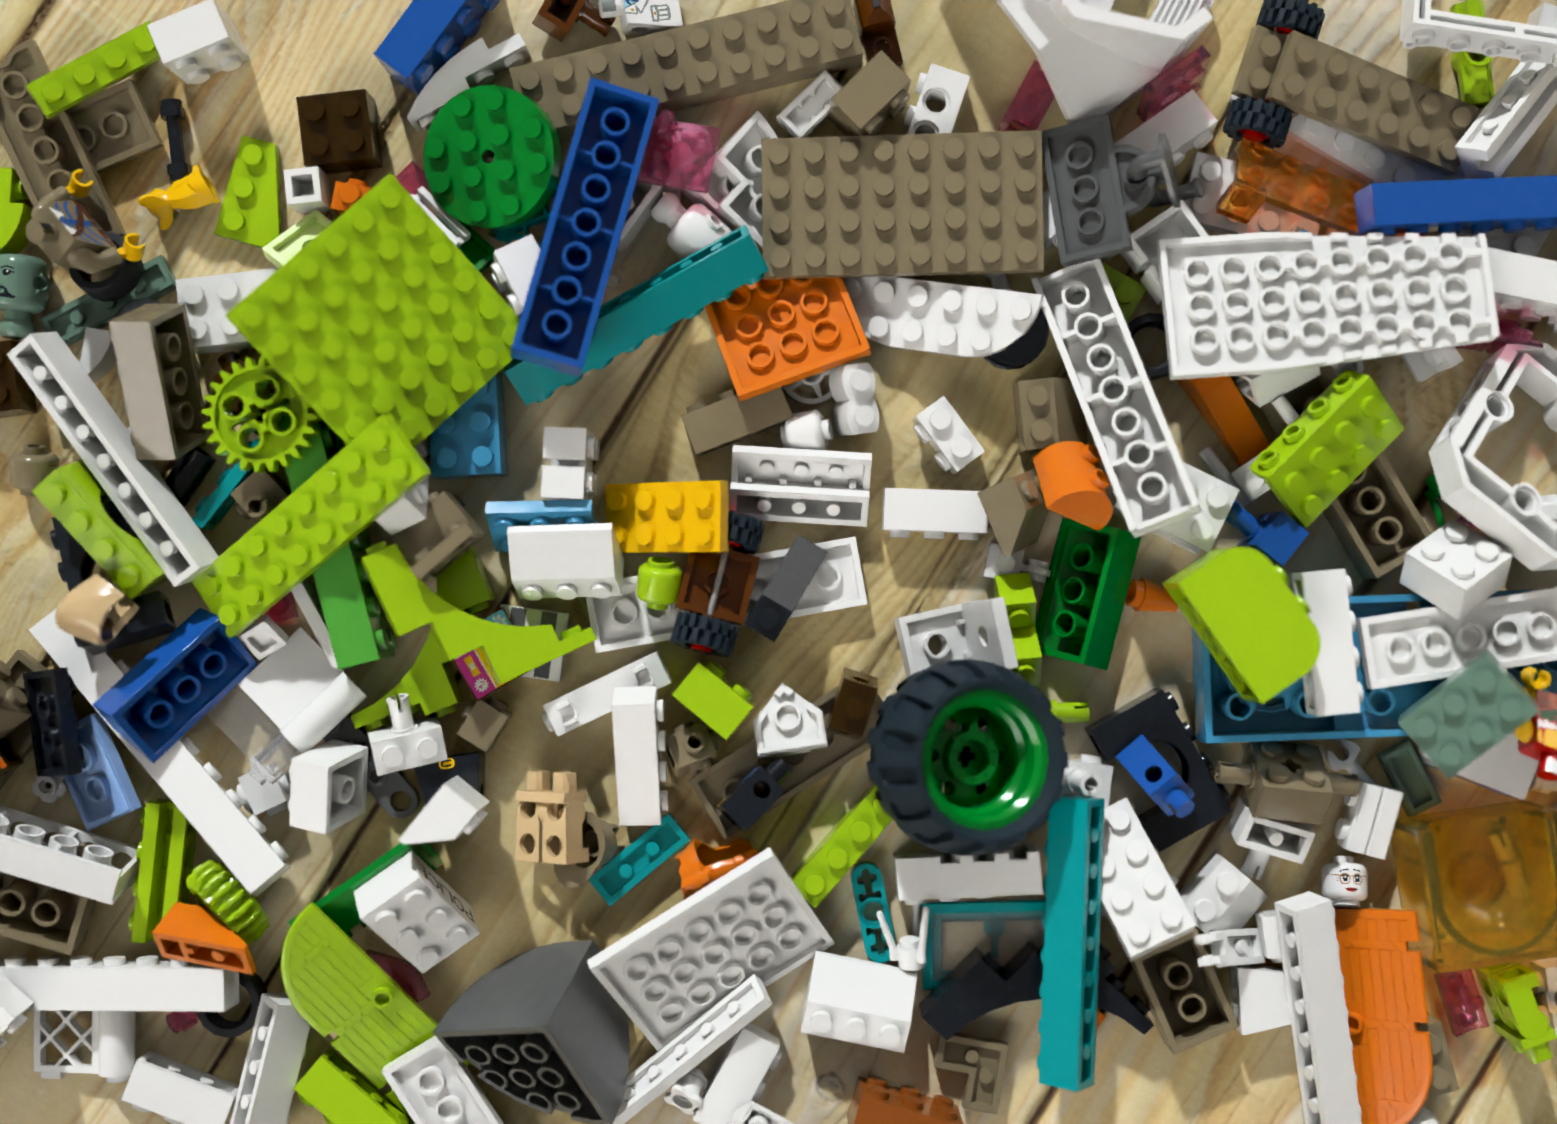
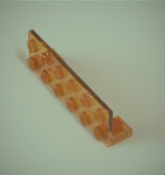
M1242 138L1239 141L1234 180L1218 200L1216 213L1247 225L1263 203L1266 202L1339 232L1348 233L1349 236H1367L1358 234L1354 194L1365 186L1358 184L1354 180H1348L1330 173L1324 168L1298 160L1291 155L1268 148L1261 143L1253 142L1246 138ZM1396 233L1395 236H1404L1405 233Z

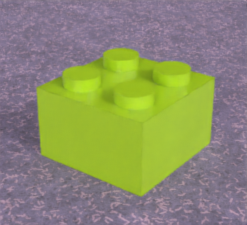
M701 659L673 692L672 696L727 740L753 709L754 702L751 700L753 693L739 681L733 685L723 676L727 671L714 660L710 659L706 663Z

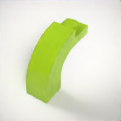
M0 167V254H19L29 241L26 236V225L32 219L31 211L33 208L25 205L29 197L16 170Z

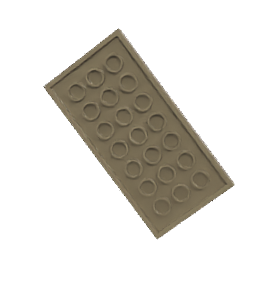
M1042 130L761 139L763 258L769 268V271L764 273V280L1043 273Z

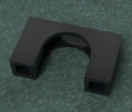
M113 501L102 503L104 510L117 526L129 535L139 539ZM52 517L54 530L50 531V536L55 549L60 551L62 562H58V571L63 582H67L70 592L92 576L97 562L58 519ZM158 590L132 599L140 607L139 610L117 636L105 646L74 637V640L78 647H82L94 656L172 633L176 629L169 598Z
M1154 688L1084 729L1098 754L1106 761L1116 757L1141 734L1147 740H1163L1167 742L1178 754L1182 767L1181 778L1195 793L1191 799L1195 804L1193 811L1186 817L1179 818L1175 813L1167 816L1156 805L1137 816L1154 849L1161 852L1232 812L1227 803V801L1231 800L1228 791L1222 783H1216L1210 773L1214 769L1212 763L1203 751L1198 752L1192 742L1196 740L1192 728L1186 721L1182 723L1175 712L1179 710L1175 698L1169 691L1165 693L1162 689Z

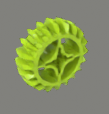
M208 859L204 864L197 866L192 871L193 873L186 878L188 889L200 905L210 910L248 946L253 941L256 942L269 928V918L263 911L262 906L258 904L240 881L218 861Z

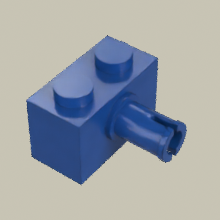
M1237 501L1233 503L1225 521L1245 535L1237 544V547L1257 550L1265 555L1273 566H1284L1309 534L1308 531L1282 511L1261 514L1257 519L1240 506Z

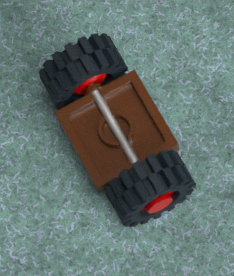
M730 510V512L728 511V552L689 553L675 606L676 610L684 612L677 613L670 639L672 643L683 646V648L688 650L692 649L695 652H703L707 655L713 654L718 657L732 656L739 630L735 625L743 627L760 557L752 555L759 551L765 527L763 522L757 521L754 517H747V514H738L736 511Z

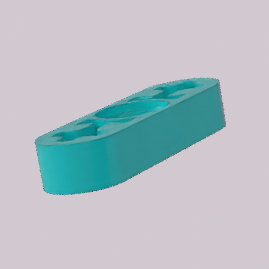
M862 861L853 867L851 883L867 956L871 960L884 963L890 960L888 946L884 948L885 953L878 954L877 949L870 948V946L876 944L874 931L866 932V928H880L879 920L870 921L863 915L864 907L871 902L880 904L883 907V914L895 942L884 883L878 866L870 861ZM868 869L870 874H876V878L871 879V887L873 893L880 890V895H867L859 899V894L866 895L863 881L857 882V878L862 876L861 870ZM880 928L882 939L884 942H886L882 929Z

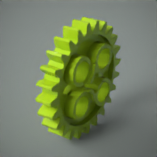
M263 356L260 357L258 366L255 360L250 357L245 359V368L233 362L232 369L234 373L232 375L221 370L219 373L224 382L222 384L210 383L212 388L217 391L215 396L204 395V399L212 403L211 408L201 410L202 414L211 416V421L203 424L202 427L214 431V434L207 441L213 444L220 443L215 453L221 456L229 453L226 463L236 465L240 461V470L249 471L253 465L255 473L263 474L267 466L270 472L276 473L279 469L278 462L284 467H292L290 456L303 459L304 456L300 448L302 446L313 448V444L307 437L309 434L319 435L320 432L311 426L312 422H318L322 419L320 416L312 414V408ZM273 382L276 387V393L271 399L266 400L264 388L267 384ZM242 399L244 409L240 415L235 416L232 412V406L236 400ZM286 399L290 400L287 406L278 408ZM261 408L268 410V412L262 415L263 422L254 420L261 416ZM290 414L292 425L289 430L283 432L280 428V420L284 415ZM247 422L246 424L241 426L238 429V431L234 430V427L236 425ZM257 430L260 434V442L255 448H251L248 443V437L253 431Z

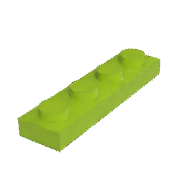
M150 20L27 84L26 90L46 118L50 119L161 60L147 27L151 23Z

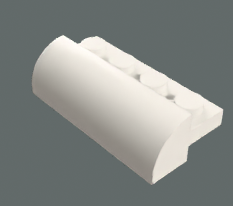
M733 445L729 512L733 510L738 514L744 513L748 515L747 517H754L760 521L867 527L872 453Z

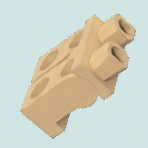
M527 771L526 790H516V801L520 802L517 808L515 860L563 865L589 862V847H583L582 824L586 814L583 802H587V791H577V772H553V789H550V771Z

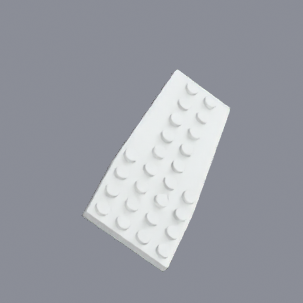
M1259 232L1161 239L1157 243L1170 380L1280 373L1490 342L1499 336L1486 235L1483 233H1479L1476 237H1455V233H1442L1439 237H1419V233H1405L1404 236H1383V233H1368L1367 236H1348V233L1331 232L1329 236H1312V232Z

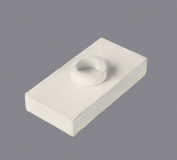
M825 69L776 116V121L793 138L808 137L829 117L831 98L843 87Z

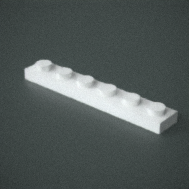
M753 974L629 1074L624 1095L613 1124H625L769 1008L772 1002L763 981Z

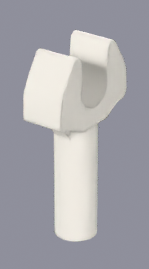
M1343 738L1337 739L1339 745L1345 750V756L1342 759H1337L1336 755L1330 750H1323L1325 763L1331 770L1338 771L1343 769L1350 775H1358L1357 779L1375 783L1357 763V755L1361 749L1355 742Z

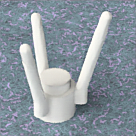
M921 904L913 905V934L901 937L899 939L900 943L897 946L883 912L879 910L876 913L889 948L890 961H898V967L901 970L916 971L924 968L926 965V943L930 911L927 906L923 907L920 924Z

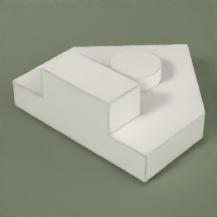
M782 682L770 701L753 721L758 757L774 755L781 757L828 747L822 710L809 703Z

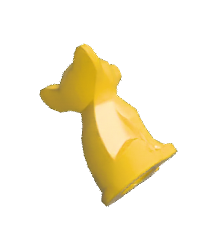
M198 164L193 166L192 172L188 176L174 181L167 190L156 188L149 192V194L138 198V203L141 206L146 207L153 216L159 218L161 230H166L172 225L174 209H195L221 202L212 181L208 176H205Z

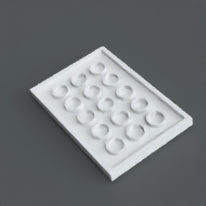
M769 847L588 959L587 962L591 972L655 1049L659 1051L753 974L759 977L766 987L813 958L815 950L823 952L834 945L835 942Z

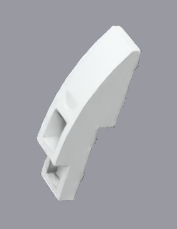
M518 33L488 49L481 37L447 61L424 86L407 116L417 132L422 129L423 131H428L439 110L457 94L475 85H487L495 79V75L499 72L523 65L525 58L531 55L521 35Z

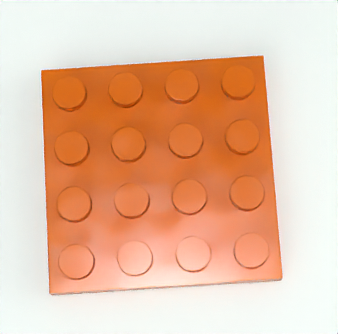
M762 278L752 285L744 284L733 290L734 293L724 301H713L704 306L740 402L871 355L870 346L842 278L770 280Z

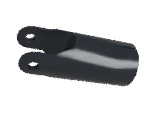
M195 447L181 456L164 480L183 507L190 501L216 462L213 456L199 447Z

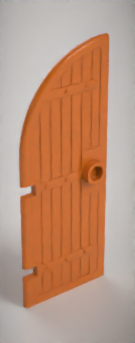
M1334 907L1336 936L1340 945L1339 958L1341 972L1344 977L1345 1003L1349 1012V1033L1353 1044V1063L1358 1080L1356 1084L1362 1110L1361 1123L1408 1124L1424 1105L1431 1087L1433 1075L1430 1032L1417 1031L1416 1022H1429L1421 951L1408 949V941H1420L1417 911Z

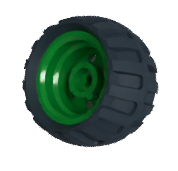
M962 659L945 661L910 675L898 685L895 694L885 698L877 711V714L880 716L875 728H871L867 744L871 745L870 761H867L869 779L878 788L875 794L884 812L893 818L897 826L908 836L938 851L956 855H982L993 850L1009 848L1023 841L1027 837L1026 832L1037 830L1050 816L1048 814L1054 802L1060 800L1065 787L1062 785L1064 770L1068 768V753L1064 749L1062 738L1065 736L1059 718L1050 711L1052 706L1047 698L1035 686L1028 684L1021 675L1003 666L980 660ZM981 718L985 721L986 725L979 729L977 721ZM932 752H937V758L932 757ZM984 783L985 788L983 792L977 794L975 790L976 785Z

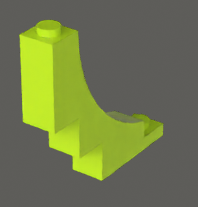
M383 541L365 549L367 556L361 559V563L396 638L430 624L447 662L479 647L497 685L597 640L591 627L582 630L580 625H576L561 632L560 634L563 639L559 641L552 624L512 626L487 621L461 611L444 601L410 570L411 567L404 559L396 543L387 546L386 542Z

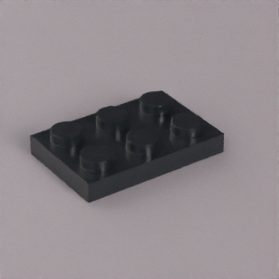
M68 668L23 673L27 707L32 713V716L29 717L37 776H69L82 773L81 764L84 760V754L77 739L76 729L79 725V719L76 711L73 709L71 695L74 690V684L71 676L68 674Z

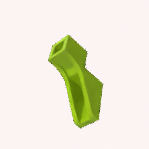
M1030 573L995 575L994 598L1004 597L1019 666L1010 670L1021 675L1028 684L1035 686L1040 691L1042 654L1035 628L1036 598Z

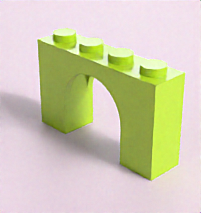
M82 459L56 468L32 490L37 498L131 600L169 580L142 541L123 531L108 516L100 501L107 493Z

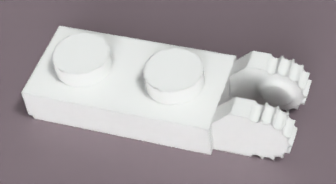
M1258 928L1226 929L1193 936L1194 944H1211L1212 955L1198 958L1199 967L1216 965L1217 968L1265 963Z

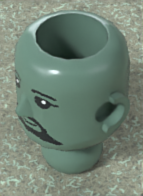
M0 254V311L4 312V319L0 323V335L3 338L24 340L29 334L35 333L34 326L31 323V315L42 313L47 308L49 301L50 268L43 259L23 254Z

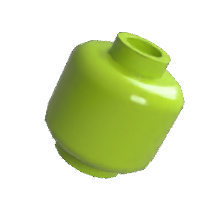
M660 556L649 557L648 562L639 566L636 593L639 599L647 602L648 608L666 610L669 604L677 602L683 579V571L679 566L675 565L676 561L674 559Z

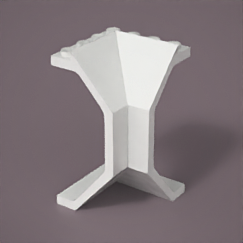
M995 0L1034 51L1067 124L1106 113L1111 115L1176 66L1213 19V16L1205 6L1183 23L1168 25L1088 6L1080 0Z

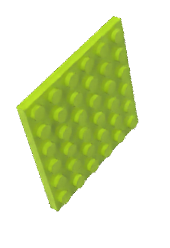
M389 173L225 315L231 324L346 445L352 442L381 415L391 414L414 448L514 359L511 357V347L520 317L515 314L514 310L392 173Z

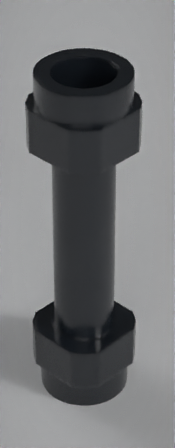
M168 98L160 101L161 119L167 123L171 164L167 165V173L170 178V184H173L174 181L188 176L192 170L191 165L185 161L181 121L185 120V112L182 100Z

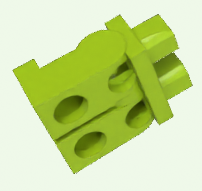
M1506 955L1474 967L1491 1013L1499 1020L1493 1023L1496 1032L1510 1041L1515 1052L1526 1053L1528 1060L1533 1064L1553 1058L1554 1056L1548 1042L1557 1039L1554 1028L1549 1026L1546 1015L1539 1010L1531 989L1540 985L1536 972Z

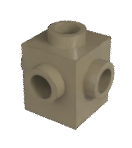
M693 722L684 723L675 728L673 734L666 736L665 753L676 777L690 771L693 775H696L712 767L711 763L715 760L719 744L712 730L707 731L704 722L696 725Z

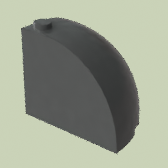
M593 940L548 944L531 949L507 960L469 987L449 1008L433 1032L435 1036L459 1062L462 1063L467 1059L480 1070L478 1077L505 1095L551 1115L554 1109L570 1113L571 1120L591 1124H613L624 1095L628 1075L630 1054L629 1026L625 1011L589 969L587 960L600 953Z

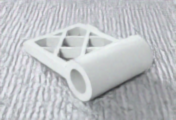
M34 1010V1072H41V1078L61 1079L64 1077V1073L99 1074L100 1077L106 1078L108 1083H119L128 1080V1076L131 1075L136 1062L135 1011H92V1026L85 1031L74 1019L80 1011H72L71 1013L68 1011H55L63 1022L53 1030L46 1022V1011ZM67 1025L80 1038L71 1048L58 1036ZM51 1042L63 1054L57 1063L46 1062V1047ZM83 1043L92 1052V1064L83 1063L74 1053Z

